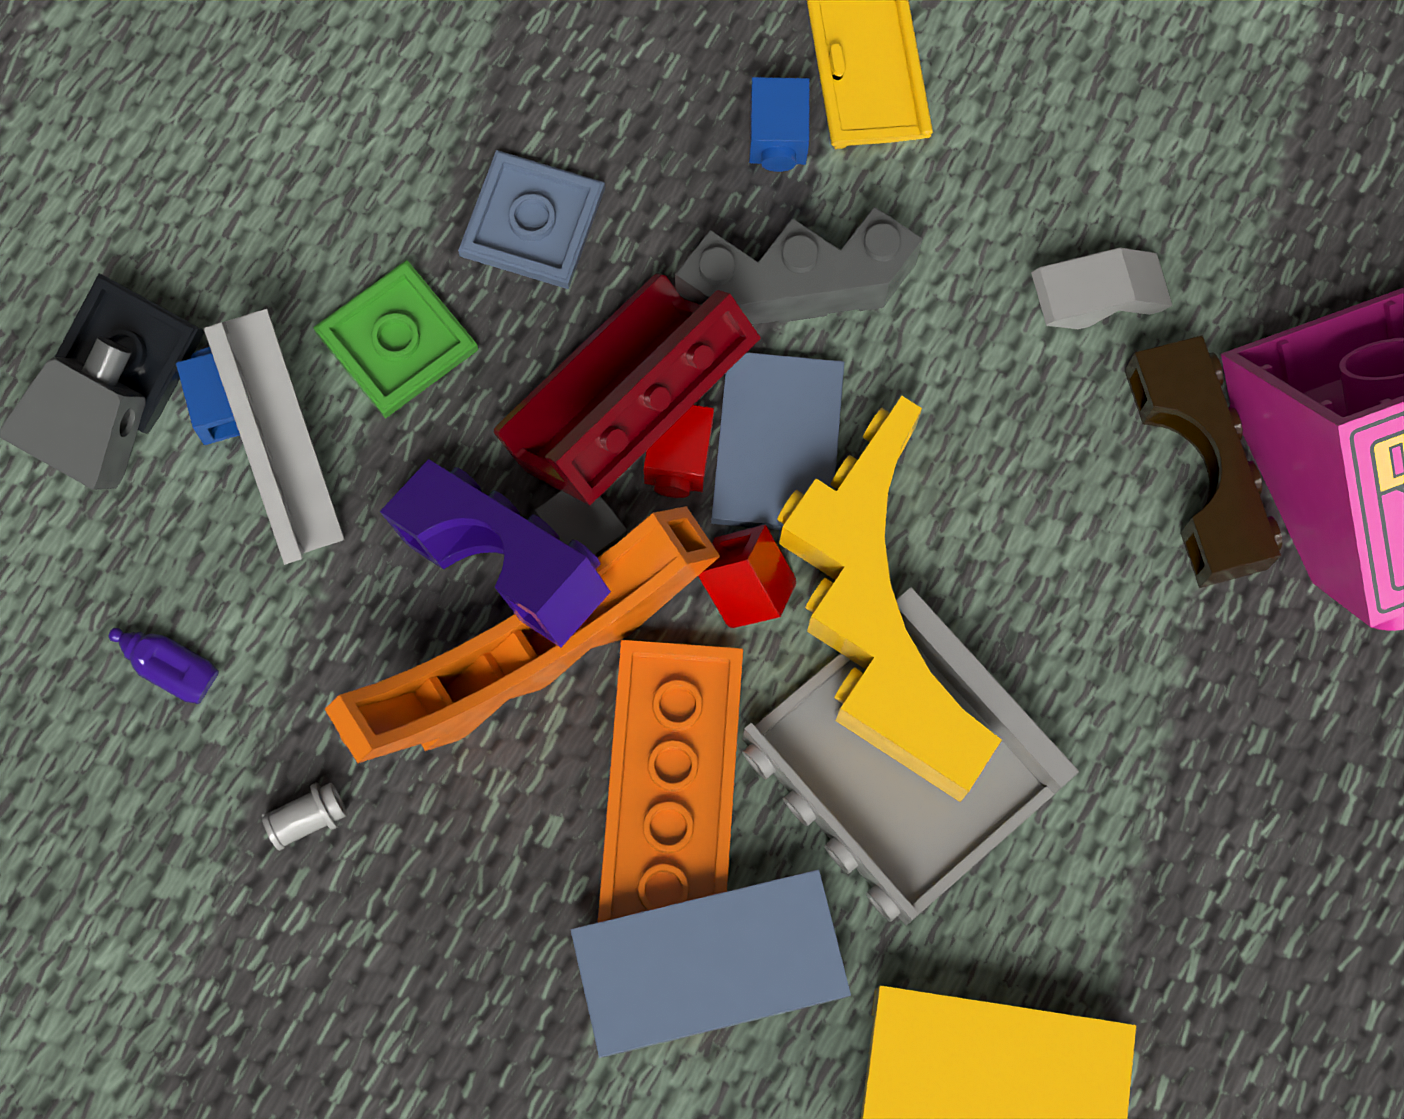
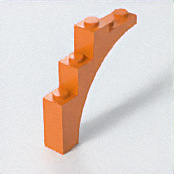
M687 506L652 513L622 540L598 557L601 565L596 571L611 592L561 648L521 622L516 614L458 647L412 669L375 684L338 695L324 710L357 763L419 744L427 751L459 741L474 731L509 699L539 691L551 684L591 648L620 641L633 633L717 560L720 555Z

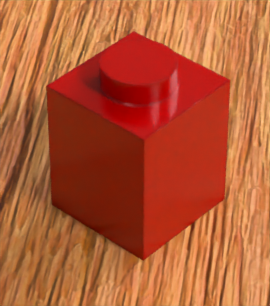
M693 405L646 451L644 484L655 485L654 491L656 493L672 498H686L690 495V491L703 492L713 430L714 408Z

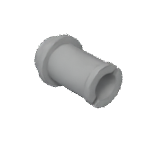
M316 782L310 786V793L271 812L267 811L262 814L265 830L277 850L280 851L286 845L325 826H328L331 830L338 828V820L346 817L347 812L338 791L332 783L321 787Z

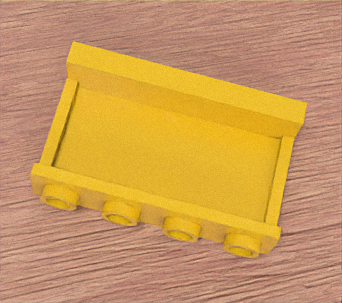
M881 985L875 989L871 1014L874 1018L861 1119H1127L1136 1025Z

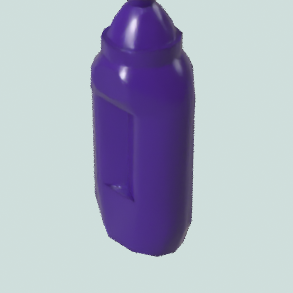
M113 628L109 632L108 637L110 641L119 642L124 658L130 660L132 668L139 676L185 702L200 704L219 674L217 668L209 660L165 635L155 633L146 635L141 631L137 633H123L120 628Z

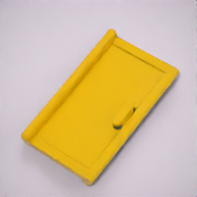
M807 0L831 145L835 149H842L851 145L881 144L930 138L933 129L909 0ZM832 75L839 76L841 79L836 80Z

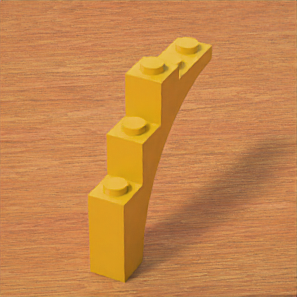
M901 396L891 412L881 408L874 416L863 435V438L870 443L857 460L849 455L844 460L830 484L837 491L820 480L815 479L805 494L798 490L793 492L777 518L779 522L784 524L779 544L835 580L833 583L829 579L824 578L809 599L805 608L813 614L810 618L807 632L866 669L863 673L854 667L837 691L834 699L843 705L835 721L961 802L974 785L1002 739L962 709L930 672L905 628L890 583L885 544L888 491L896 463L916 428L922 410L921 407Z

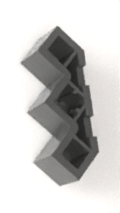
M876 207L871 210L842 250H839L792 218L759 262L710 230L675 274V289L683 299L700 305L717 290L730 293L752 325L824 317L830 313L858 309L859 311L884 308L916 265L923 239Z

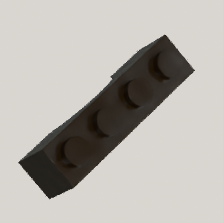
M1203 335L1135 352L1124 372L1142 424L1163 427L1184 437L1199 452L1208 472L1209 492L1203 510L1192 517L1180 533L1199 588L1268 570L1281 557L1279 551L1282 548L1281 531L1275 518L1267 516L1260 498L1262 493L1261 475L1256 464L1251 460L1247 461L1240 442L1243 436L1241 419L1237 410L1233 406L1228 407L1221 388L1223 385V371L1217 355L1213 352H1208Z

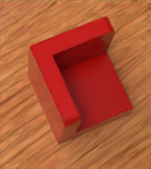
M766 524L714 538L712 545L720 557L699 574L698 577L727 626L737 628L781 617L796 586V578Z

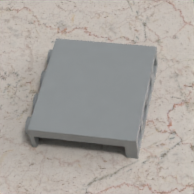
M912 587L896 599L905 628L927 667L962 709L1002 739L974 785L961 802L835 721L843 705L834 699L837 691L854 667L863 673L866 670L841 653L754 726L750 723L744 728L743 740L748 747L742 751L748 763L763 779L767 780L774 774L788 790L789 793L783 798V801L803 825L807 827L815 821L830 838V841L824 847L835 863L847 874L856 868L872 886L866 892V896L876 910L889 922L898 916L906 926L1079 773L1078 769Z

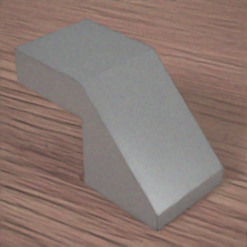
M1116 248L1039 267L1031 272L1046 326L1082 329L1096 324L1117 311L1150 315L1162 312L1172 306L1157 253Z

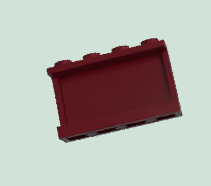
M656 273L494 428V434L528 474L591 505L738 362L761 337L730 293L717 290L700 305L683 299L667 276Z

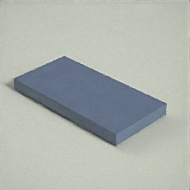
M819 869L570 929L599 1058L851 996Z

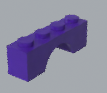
M428 459L380 511L409 547L443 570L471 555L489 552L504 554L502 570L495 589L521 622L560 648L611 592L596 571L601 565L600 561L586 546L574 539L568 545L563 543L552 527L540 517L534 514L527 520L521 517L518 509L505 496L495 490L487 496L482 492L475 480L458 467H454L449 472Z

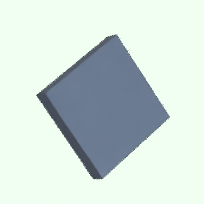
M496 150L459 247V256L569 289L605 191V182Z

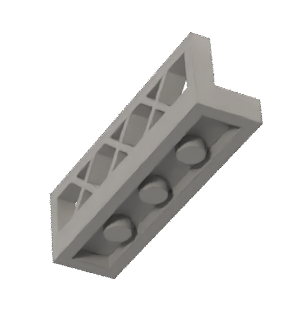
M268 308L205 327L204 331L284 565L301 560L305 552L343 541L345 539Z

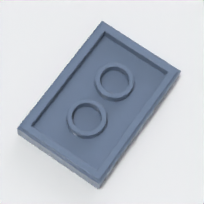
M746 353L725 373L711 524L752 528L766 524L768 529L782 530L784 524L779 522L777 518L795 490L805 494L815 479L834 489L830 484L836 473L844 375L843 361Z

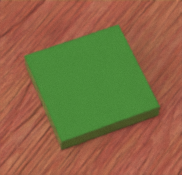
M407 260L313 327L317 336L385 419L479 350L477 343Z

